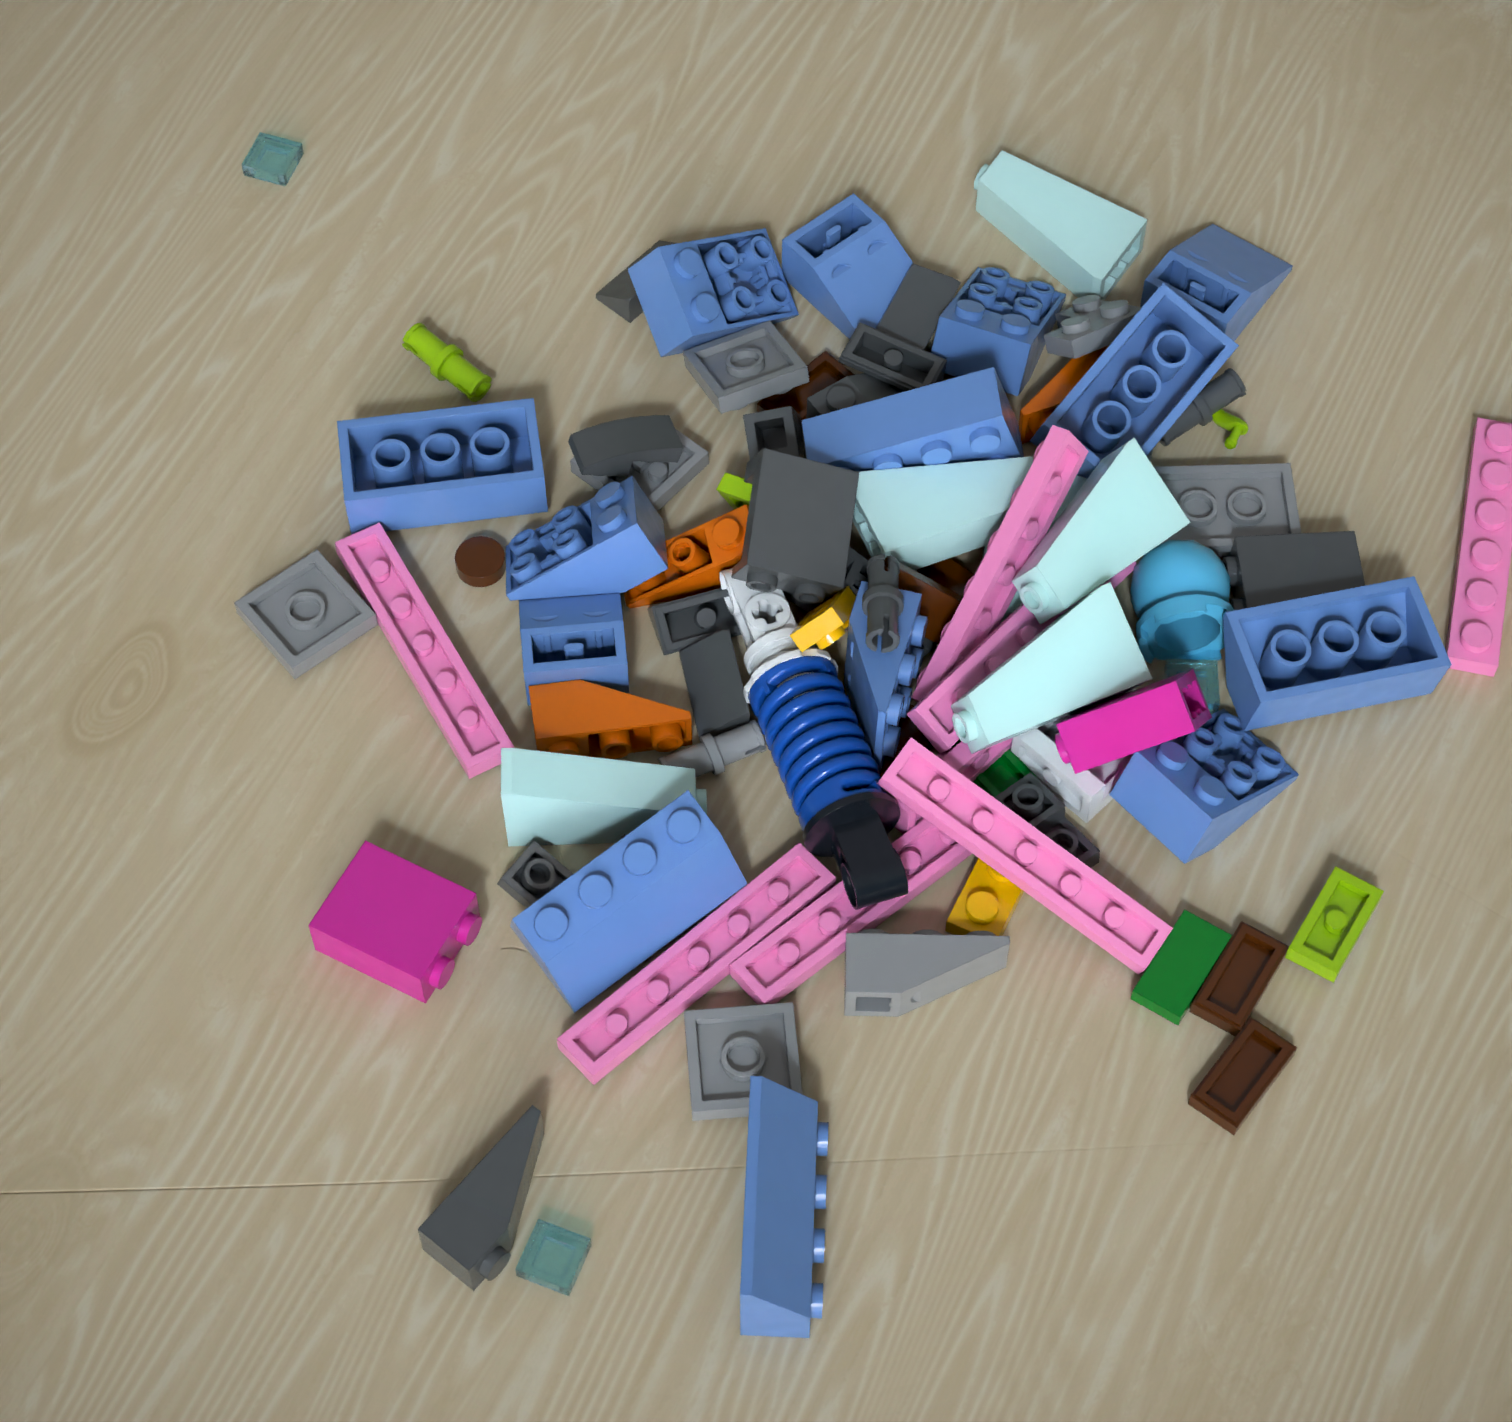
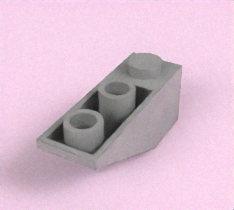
M873 928L864 929L858 933H846L844 1016L899 1017L1004 969L1007 965L1010 936H996L989 931H973L966 935H942L935 930H919L912 934H888L881 929Z

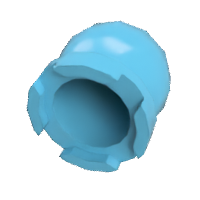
M1168 540L1146 553L1134 567L1130 588V601L1139 618L1136 623V639L1144 660L1150 664L1156 658L1158 660L1170 661L1171 669L1200 668L1222 659L1220 650L1224 648L1223 616L1225 612L1235 611L1229 603L1230 576L1224 563L1214 551L1194 540Z

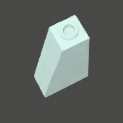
M1003 150L990 165L984 164L975 178L974 189L977 190L976 211L1078 298L1087 295H1099L1100 300L1105 301L1143 249L1148 219Z
M1135 438L1099 462L1012 580V583L1020 593L1022 603L1034 614L1040 624L1069 608L1191 523Z
M1032 456L860 471L853 523L871 557L885 554V558L893 556L900 563L913 570L988 545L992 534L999 529L1010 508L1012 495L1022 485L1034 459Z
M1111 582L1098 587L1079 600L951 705L954 712L952 721L955 732L963 743H967L971 754L1128 692L1153 679Z
M501 748V800L508 847L530 846L533 841L537 842L540 846L616 843L624 834H629L687 790H689L707 814L706 789H696L694 768L519 748Z

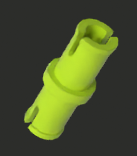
M423 323L414 324L406 332L402 346L430 367V373L439 381L447 380L472 402L479 401L489 391L492 378L466 360L463 351L455 344L447 345L428 330Z

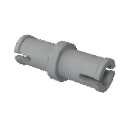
M752 720L748 724L712 737L710 733L699 738L700 743L665 757L661 756L658 758L659 765L694 768L695 777L711 771L714 775L725 772L724 766L756 753L765 752L767 749L758 724L755 720Z

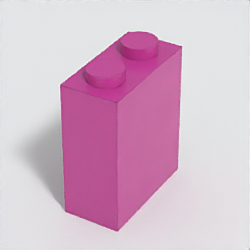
M1194 669L1071 714L1056 724L1059 733L1055 734V744L1062 761L1065 764L1071 763L1074 773L1077 774L1195 732L1210 720L1212 716Z
M365 840L308 926L315 950L426 1004L435 988L442 989L449 981L455 967V957L463 945L469 946L476 939L482 925V917L480 916L475 892Z

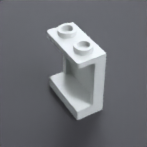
M1068 716L1013 737L1011 752L1068 809L1085 823H1088L1113 799L1109 794L1133 754L1075 774L1071 763L1065 764L1062 761L1055 744V734L1059 733L1056 724Z

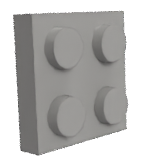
M770 320L683 351L687 370L721 414L740 410L750 403L775 394H784L794 387L810 382L807 365Z
M318 550L310 553L234 602L237 614L294 679L378 625L376 614Z
M793 1002L684 1011L692 1121L749 1117L750 1076H763L803 1094Z

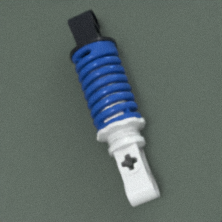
M733 568L720 571L721 589H727L729 594L728 597H724L729 612L735 618L747 648L744 655V664L751 678L744 686V698L746 703H750L754 715L758 718L761 732L765 735L766 744L771 751L775 766L778 767V772L784 783L788 798L791 799L793 810L799 817L798 820L803 831L802 838L806 849L816 856L835 858L846 894L855 910L908 894V882L902 861L897 851L892 847L887 835L900 818V808L895 798L886 793V790L877 784L881 779L878 764L872 758L871 748L865 742L864 732L858 726L857 716L851 710L850 700L845 694L842 682L838 679L836 661L831 659L829 652L817 649L815 645H812L803 652L800 651L790 637L797 624L782 590L776 589L773 592L755 591L748 588L745 581L731 577Z

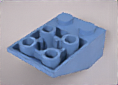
M854 193L782 239V272L785 280L849 339L860 322L876 328L909 267L914 264L887 223Z
M1211 224L1168 251L1145 279L1140 307L1148 301L1162 283H1165L1235 341L1291 272L1293 266L1232 233Z
M766 228L659 246L627 269L661 357L683 353L685 350L769 320L772 324H776L799 315Z
M978 267L939 316L931 353L946 359L945 374L955 377L994 367L1004 391L1019 396L1033 374L1045 347L1044 334L1052 331L1056 322L1055 314L1060 312L1066 294L1054 291L1053 286L1042 281L1025 282L1012 278L1008 272L1000 268L986 267L983 269Z
M633 476L620 483H608L590 500L577 507L571 505L563 508L553 517L552 521L536 530H524L510 541L509 545L506 546V596L512 601L627 592L669 569L663 519Z
M861 581L849 618L844 687L851 703V709L857 716L858 726L864 732L865 742L871 748L872 758L878 764L880 775L885 756L894 758L896 755L901 727L896 726L899 725L901 717H907L906 713L909 711L913 688L906 686H910L912 678L918 679L921 670L924 649L916 648V646L922 647L928 617L920 615L922 594L899 589L904 597V608L898 621L899 645L891 652L881 653V636L878 635L876 652L872 651L865 643L867 616L862 610V597L868 588V582Z
M620 593L519 600L523 672L528 706L531 705L528 686L579 679L630 694Z
M1224 708L1211 714L1212 718L1195 732L1134 753L1109 794L1184 864L1218 846L1299 776L1296 771L1285 763L1280 753L1267 747L1249 730L1243 731L1239 718L1230 714Z

